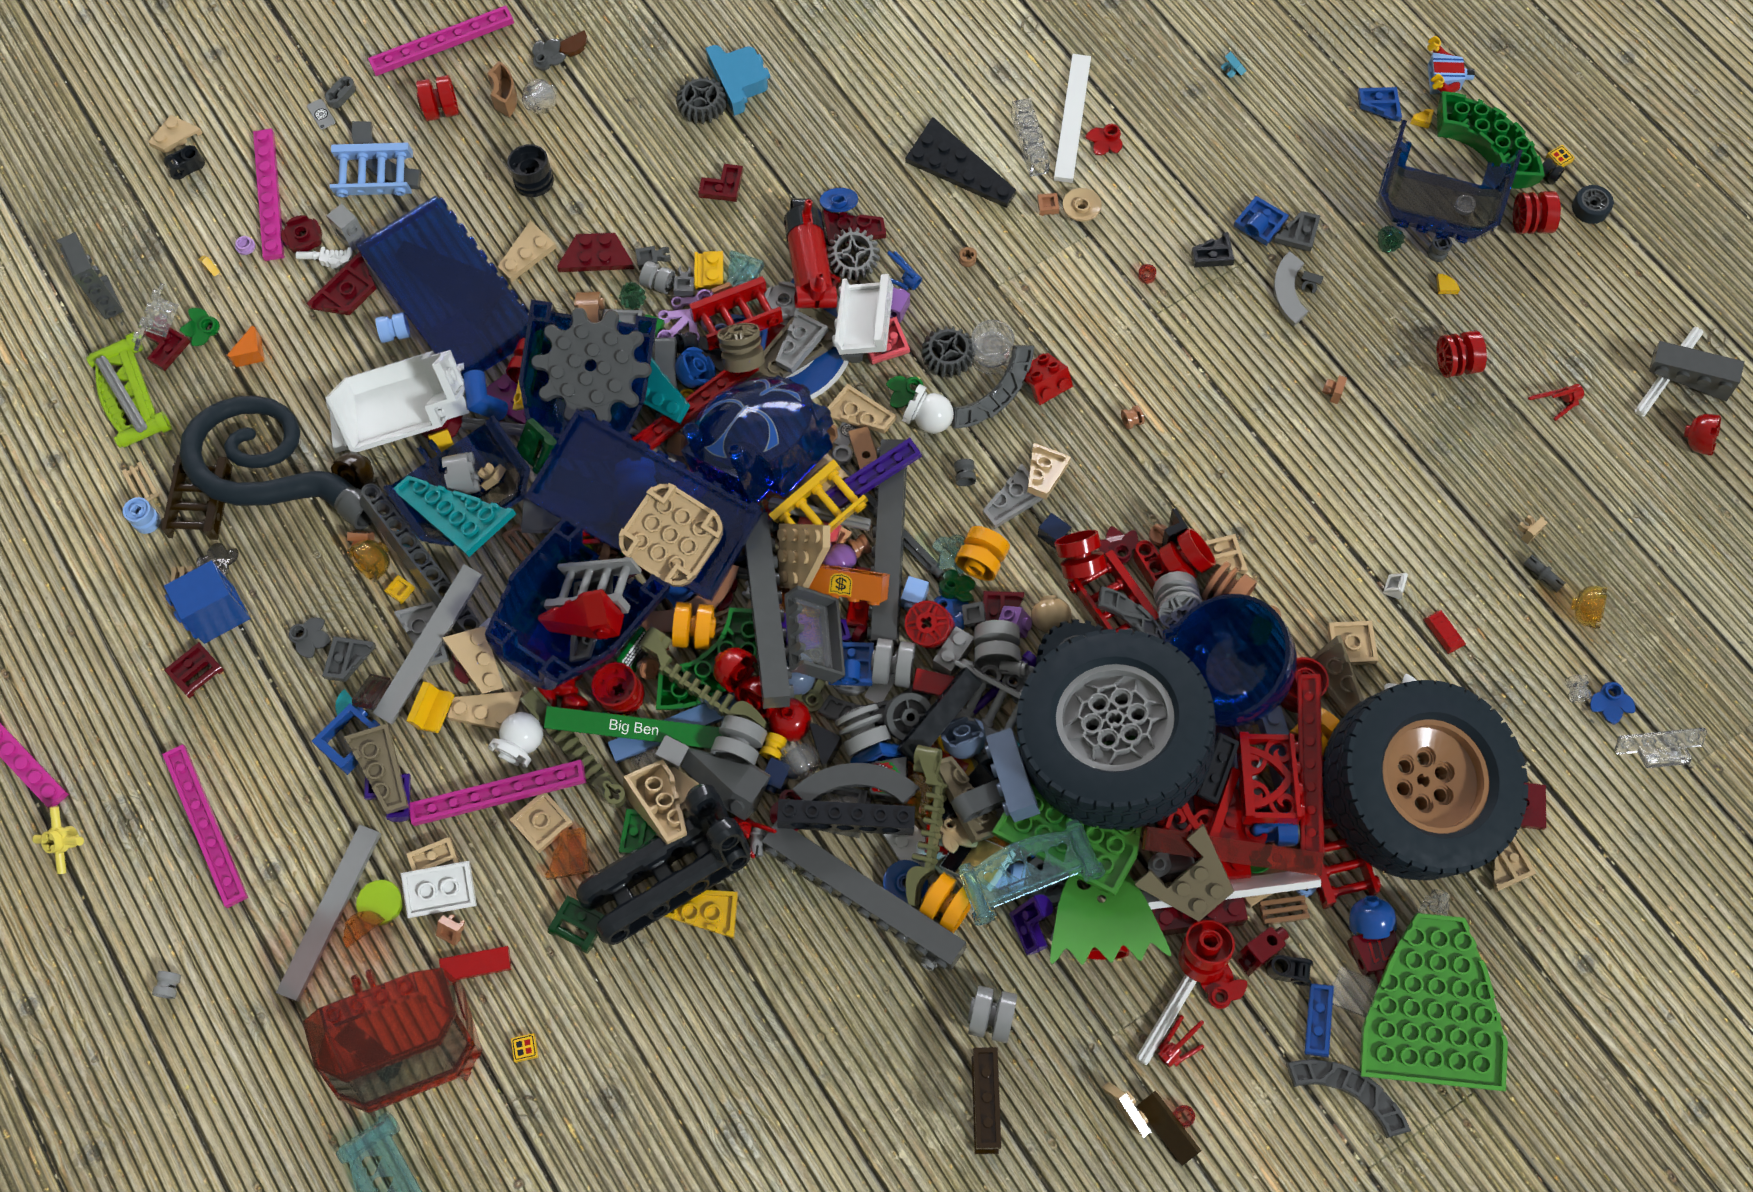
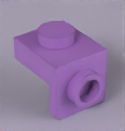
M1003 606L999 620L1017 624L1020 628V638H1026L1032 626L1031 617L1022 607Z

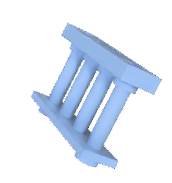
M409 143L331 145V153L336 160H339L338 184H330V189L335 196L344 198L348 197V195L395 194L397 196H404L405 194H412L410 186L407 182H404V160L406 158H413V150ZM368 159H377V183H366V161ZM397 159L396 182L385 183V160ZM358 160V183L346 184L347 161Z

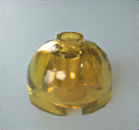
M369 539L360 540L347 550L349 558L354 557L356 560L354 566L370 580L374 578L376 582L389 568L390 559L387 554L389 550L382 542L377 543Z
M1588 586L1579 592L1578 597L1572 598L1571 610H1575V618L1583 626L1600 630L1601 624L1597 622H1601V618L1604 615L1607 595L1603 594V592L1606 593L1608 587Z

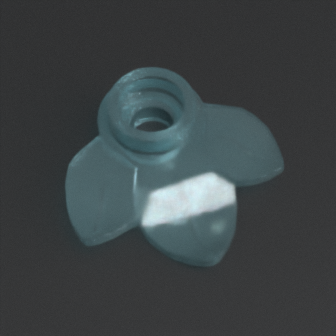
M956 534L950 538L940 537L933 543L932 548L940 552V569L954 566L959 574L964 572L956 565L954 560L960 549L956 546V541L959 542L960 547L964 545L965 538Z

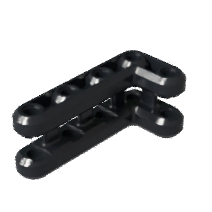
M699 784L687 793L685 806L690 815L684 820L687 836L669 844H666L659 836H656L580 883L576 897L583 908L593 910L613 900L618 905L597 923L596 933L603 943L615 945L623 942L747 865L750 860L751 849L737 821L729 818L723 801L713 785ZM695 853L697 859L681 870L673 872L670 867L673 862L686 854ZM655 876L658 882L653 887L639 895L633 896L631 889L648 877Z

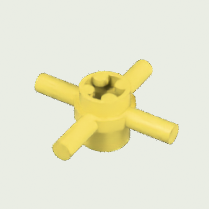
M59 806L49 807L52 828L42 835H34L32 841L36 844H41L46 853H55L57 874L67 873L64 852L69 848L81 846L84 843V839L79 837L77 830L73 826L61 827Z

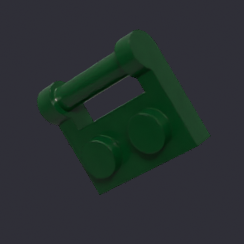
M531 418L526 421L515 451L533 467L532 471L535 474L543 475L546 470L545 464L549 454L556 445V439L535 419ZM542 445H543L542 451H541L540 456H539V458H538V454H539L540 449H541V447H542Z
M567 895L551 922L547 933L552 936L557 935L580 947L582 952L588 954L598 936L596 933L597 923L605 915L595 909L583 908L578 900ZM565 921L588 933L586 939H583L560 927L561 923Z

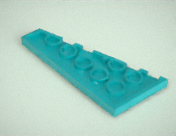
M619 320L617 324L619 333L623 335L629 334L628 327ZM642 346L637 347L634 351L635 359L639 362L648 363L652 368V372L647 378H636L633 380L631 385L633 392L638 395L640 402L681 424L690 404L678 389L672 385L670 379L663 374L660 367Z
M407 476L392 489L396 495L468 557L476 552L516 515L514 509L508 507L505 509L499 507L496 503L491 502L490 504L482 501L480 498L455 490L452 492L443 486L438 485L437 487L412 476Z

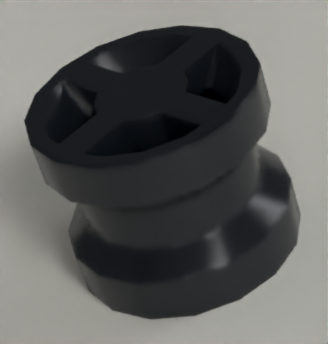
M693 332L679 333L674 336L677 340V352L679 354L683 353L687 348L698 347V340Z

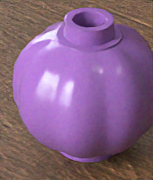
M830 543V549L822 564L853 568L857 563L855 551L849 545L843 543L832 545Z

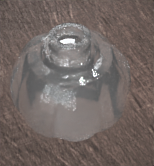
M543 79L531 80L523 88V105L527 110H531L535 114H547L556 105L557 89L553 84L550 85Z
M796 741L783 750L785 755L780 760L783 763V767L788 771V779L793 781L806 779L814 774L820 765L817 749L806 742L799 744Z

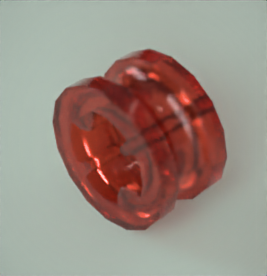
M1151 264L1142 265L1138 273L1139 280L1145 284L1154 282L1156 279V268ZM1145 271L1149 272V277H1146Z
M1181 1105L1174 1110L1173 1114L1179 1120L1181 1117L1178 1118V1113L1188 1112L1187 1116H1190V1121L1180 1122L1184 1128H1188L1195 1121V1112L1191 1107Z

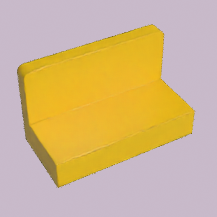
M423 682L406 721L418 730L439 733L455 695L452 692L439 690L429 682Z

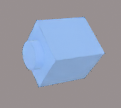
M908 576L901 596V607L909 611L916 603L925 601L929 591V582Z

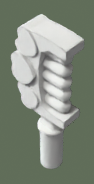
M321 247L320 252L296 251V259H319L322 266H330L332 269L344 267L353 257L351 247L344 251H329L325 247Z

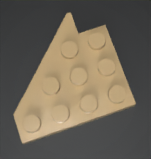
M779 524L777 533L779 539L777 555L780 577L779 588H789L792 590L798 585L809 589L830 549V525Z

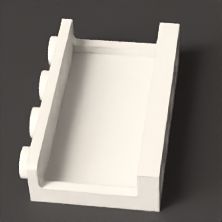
M882 274L879 283L850 285L847 278L842 279V285L839 286L840 301L837 302L838 317L834 321L836 333L832 337L833 346L837 348L839 355L887 351L894 287L889 274Z

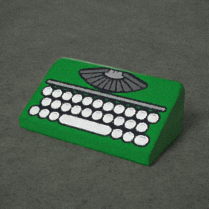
M643 627L638 629L616 659L618 663H624L629 666L634 673L636 672L638 662L648 655L638 646L647 632Z

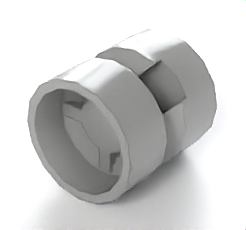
M647 261L641 270L639 283L644 287L654 288L660 293L668 294L673 287L676 273L670 268H660L659 264Z

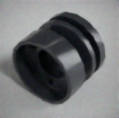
M526 144L517 147L510 153L507 164L515 188L521 195L538 197L551 189L554 177L546 151L542 147Z

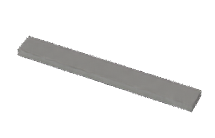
M463 564L373 711V714L392 725L394 724L443 643L442 638L449 634L484 575Z
M362 825L358 826L276 991L277 994L297 1002L300 1001L381 836L380 832Z

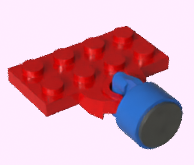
M1235 789L1215 846L1217 855L1223 864L1229 880L1251 878L1249 856L1260 852L1265 843L1274 842L1276 847L1297 846L1300 841L1299 824L1284 823L1242 824L1238 789ZM1196 795L1192 797L1195 814L1203 809H1211V805L1206 800ZM1201 815L1197 821L1199 822L1202 819V822L1206 824L1207 818Z

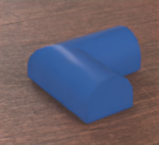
M470 370L463 374L467 410L497 421L502 420L508 412V403L487 394L485 373L481 370Z
M879 742L853 756L850 763L871 764L876 761L905 756L897 750L899 745Z

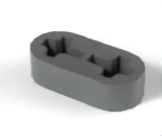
M348 76L341 77L326 92L325 99L330 108L341 107L354 94L356 86L353 79Z

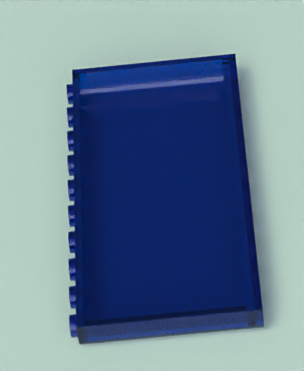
M435 195L357 243L356 247L434 354L451 350L456 364L464 362V370L461 371V376L464 379L463 374L470 370H481L484 372L514 353L519 340L526 338L529 331L538 330L540 325L534 316L530 318L528 315L529 310L525 304H520L517 301L519 298L515 291L507 288L509 285L503 276L499 277L496 274L498 270L492 262L488 263L486 261L488 257L482 249H477L478 244L472 236H467L468 231L462 223H457L458 219L452 210H447L448 205L445 200Z
M577 409L526 493L525 498L622 553L619 546V533L621 528L624 529L647 495L646 492L651 487L659 484L670 483L675 485L678 489L711 510L713 509L719 515L723 524V535L719 544L697 577L690 584L683 586L698 596L712 602L763 514V511L760 510L761 506L752 501L749 503L743 501V497L734 491L729 493L723 490L724 486L714 480L712 483L705 480V475L696 470L692 473L686 469L687 466L678 460L675 463L672 462L664 452L660 450L654 452L649 449L651 446L642 440L636 442L631 439L632 435L626 431L621 430L618 432L613 429L614 426L605 420L600 422L594 419L595 415L587 410L582 412Z

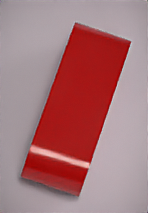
M1143 540L1137 543L1133 559L1153 591L1155 582L1161 576L1169 573L1155 546L1150 541ZM1140 551H1145L1149 555H1142ZM1156 568L1159 572L1154 573L1150 569Z

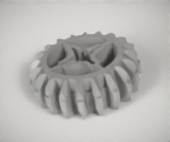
M849 227L848 233L842 229L840 232L841 236L835 234V240H830L829 242L832 246L827 248V252L830 253L828 254V260H831L829 266L835 267V274L841 271V278L846 274L848 275L847 280H851V276H855L857 281L859 280V275L865 279L866 272L872 274V268H877L875 261L880 260V256L877 255L880 253V248L876 247L878 242L872 241V234L866 237V230L859 233L858 227L855 232H852V228ZM849 241V246L843 249L842 252H838L840 246ZM855 241L861 242L867 248L858 246ZM852 247L856 254L855 261L854 257L851 256ZM865 256H869L867 262L858 267V261L865 258ZM840 260L850 262L852 267L844 265Z

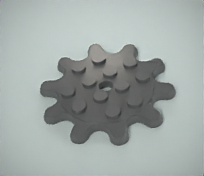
M575 308L571 313L572 325L569 329L561 330L552 324L544 328L543 334L550 341L551 350L544 355L537 354L531 359V365L534 369L545 371L549 376L548 383L540 388L538 395L545 402L551 401L554 398L563 399L566 405L563 417L567 422H575L582 411L591 410L594 412L597 422L601 425H606L612 419L610 410L614 403L621 402L629 408H634L639 403L638 395L632 390V382L636 378H647L652 372V368L648 363L639 362L634 357V351L643 344L644 336L639 331H633L627 335L619 333L617 329L619 314L615 310H608L601 321L594 323L588 319L587 313L583 308ZM588 360L596 362L595 370H586L585 365Z

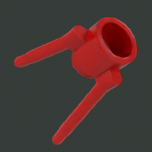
M1574 384L1562 389L1529 396L1528 400L1552 396V398L1562 397L1564 402H1569L1570 404L1553 418L1556 421L1570 409L1579 405L1578 400L1584 398V390L1581 385Z
M739 817L733 818L737 821L747 839L750 837L752 826L771 833L777 832L776 829L754 822L750 818L742 820ZM751 850V856H750V857L754 859V858H755V854H754V853L752 852V850Z
M1183 1015L1178 1017L1165 1040L1158 1047L1160 1051L1157 1053V1056L1169 1068L1173 1065L1177 1067L1182 1061L1204 1048V1045L1200 1044L1179 1056L1182 1053L1180 1048L1204 1024L1203 1020L1199 1021L1176 1045L1173 1042L1169 1044L1184 1018Z

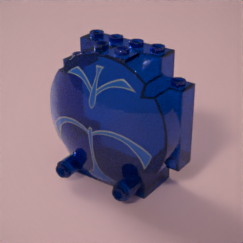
M779 375L776 377L755 378L735 384L710 400L697 416L695 423L690 422L684 426L683 434L688 444L681 452L696 480L754 507L769 490L784 498L833 447L827 430L834 423L830 410L826 406L814 403L810 396V390L805 385L797 384L791 379L783 378Z

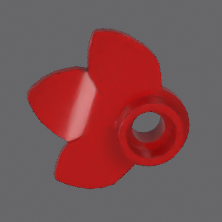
M1108 124L1104 128H1093L1085 136L1087 140L1094 142L1093 152L1095 155H1104L1109 150L1117 154L1123 145L1120 139L1121 131L1115 124Z
M1229 965L1218 980L1210 983L1200 982L1201 987L1208 994L1209 1003L1216 1009H1224L1229 1006L1231 1001L1241 999L1247 989L1246 980H1234ZM1221 994L1223 1001H1217L1215 995Z

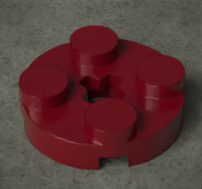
M305 215L295 216L286 222L287 226L284 230L282 228V240L286 247L295 254L296 251H310L313 248L319 247L322 243V229L314 218L310 219ZM301 231L306 233L303 236H299Z

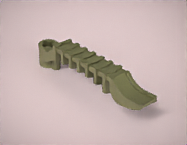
M649 627L638 646L646 653L658 659L660 675L663 676L664 674L667 676L669 681L677 683L679 688L687 690L689 695L697 697L699 702L707 704L708 708L717 711L721 717L727 715L738 716L748 719L764 729L766 728V721L762 715L748 702L738 701L729 710L727 708L734 699L732 694L728 693L723 703L720 704L718 700L722 692L716 690L711 698L708 695L711 690L710 686L705 685L701 691L698 688L701 680L695 678L691 684L688 680L692 674L688 671H685L681 677L678 673L682 666L677 663L675 666H672V658L666 653V649L672 639L658 629Z
M534 687L519 700L545 729L547 706L552 707V705ZM545 729L549 737L553 738L555 744L559 745L562 752L569 757L571 762L582 760L586 780L592 784L594 790L601 795L610 807L619 808L624 805L626 794L623 787L608 772L603 770L602 765L595 761L593 754H589L586 746L580 743L579 738L575 737L573 732ZM608 788H610L611 791L615 794L619 793L620 798L618 800H616L615 798L612 799L610 790Z
M923 745L916 747L913 770L924 773L926 777L925 783L932 787V792H926V798L933 800V805L925 804L924 810L932 812L931 817L925 816L923 818V823L930 825V830L922 829L921 831L923 837H928V843L919 841L917 845L919 849L927 850L926 855L912 854V860L925 863V867H912L906 876L908 904L919 907L923 885L935 873V864L938 863L937 852L940 850L938 844L942 836L940 829L943 826L942 814L945 813L943 806L944 801L947 799L945 792L948 789V785L943 782L939 774L942 750Z

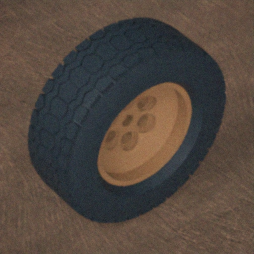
M1437 680L1406 682L1385 689L1358 703L1334 728L1323 756V760H1325L1323 762V792H1326L1323 796L1326 807L1331 809L1328 811L1333 824L1337 823L1335 828L1342 839L1346 838V844L1354 852L1358 851L1356 854L1365 862L1370 863L1371 866L1399 878L1435 880L1470 872L1482 867L1501 854L1514 839L1524 817L1522 815L1525 814L1527 806L1525 799L1528 798V785L1524 784L1528 782L1527 769L1522 768L1526 764L1522 752L1517 751L1521 748L1516 737H1510L1513 732L1507 723H1501L1503 718L1495 709L1490 710L1492 706L1482 698L1478 699V695L1469 690H1464L1463 687ZM1417 756L1420 758L1421 764L1418 762ZM1398 764L1401 765L1402 772L1399 770ZM1397 786L1401 789V794H1399ZM1415 800L1419 804V809L1415 805Z

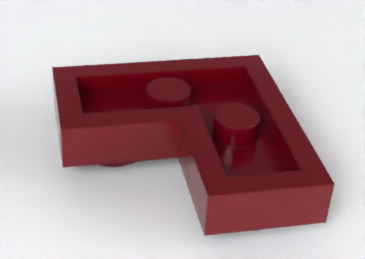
M724 164L721 179L702 177L698 191L699 198L737 202L743 166Z
M157 320L145 333L149 340L158 345L147 357V360L161 370L166 371L191 341L186 336Z

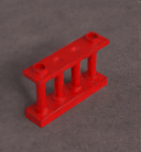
M763 276L689 304L694 323L702 320L709 332L706 335L709 351L719 348L717 334L720 330H716L710 319V316L721 313L727 326L733 325L735 322L728 309L739 306L746 320L738 323H753L758 325L760 331L783 322L781 308L772 309L764 296L767 288ZM757 299L764 313L753 316L747 302Z
M1113 550L1105 553L1107 567L1104 570L1088 577L1068 579L1067 585L1069 590L1073 594L1076 593L1094 621L1102 626L1103 630L1113 629L1107 620L1115 615L1107 611L1102 613L1095 604L1098 602L1099 591L1090 596L1083 586L1106 573H1111L1115 578V582L1108 585L1107 588L1116 591L1123 590L1127 598L1137 605L1140 604L1152 615L1157 623L1159 622L1157 611ZM1125 623L1116 628V632L1119 629L1132 630L1133 628Z
M1331 819L1324 820V830L1337 826V823L1333 824ZM1346 838L1325 843V853L1349 847L1345 842ZM1358 851L1355 852L1357 859L1329 866L1323 864L1321 856H1305L1309 869L1314 868L1321 879V887H1318L1316 890L1323 909L1332 907L1337 902L1338 896L1366 889L1373 896L1380 892L1381 883L1379 877L1374 874L1370 863L1365 862L1356 854ZM1356 868L1361 869L1364 881L1339 887L1331 886L1329 881L1331 874Z

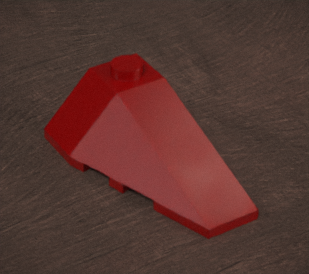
M603 589L583 592L578 595L577 599L565 601L564 606L560 608L554 607L538 615V620L549 632L594 639L618 637L624 618L622 611Z

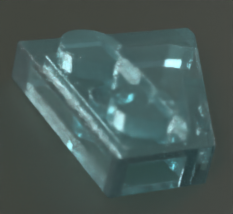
M731 250L727 282H730L732 287L756 279L765 266L764 262Z

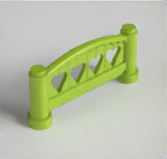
M135 332L125 335V339L92 352L86 357L88 364L92 368L96 367L95 378L98 397L107 418L118 431L114 440L119 448H125L161 431L165 433L172 430L171 423L163 411L157 414L155 412L135 356L136 353L143 351L142 343ZM105 356L111 365L122 366L116 374L120 381H127L124 388L130 397H134L132 401L147 425V429L143 430V432H137L132 423L125 425L126 420L123 419L125 411L120 409V403L117 402L118 399L97 366V358Z

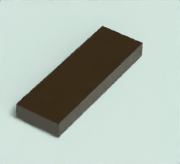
M1156 1091L1137 1105V1108L1143 1112L1149 1124L1181 1166L1202 1151Z

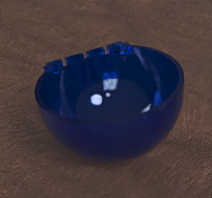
M1243 594L1216 596L1198 604L1187 612L1178 623L1170 624V629L1163 630L1164 642H1169L1177 647L1179 651L1181 650L1203 675L1214 703L1216 726H1243L1264 718L1282 703L1292 687L1297 669V652L1293 636L1281 616L1270 605L1260 599Z

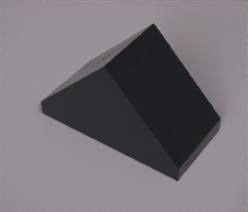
M812 723L810 724V730L823 770L829 768L842 745L841 736Z

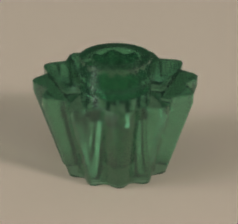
M1385 226L1378 232L1379 248L1382 252H1395L1405 242L1404 238L1406 236L1394 226Z
M629 282L623 285L619 299L621 300V305L633 310L634 308H640V305L645 303L646 295L645 291L636 282Z

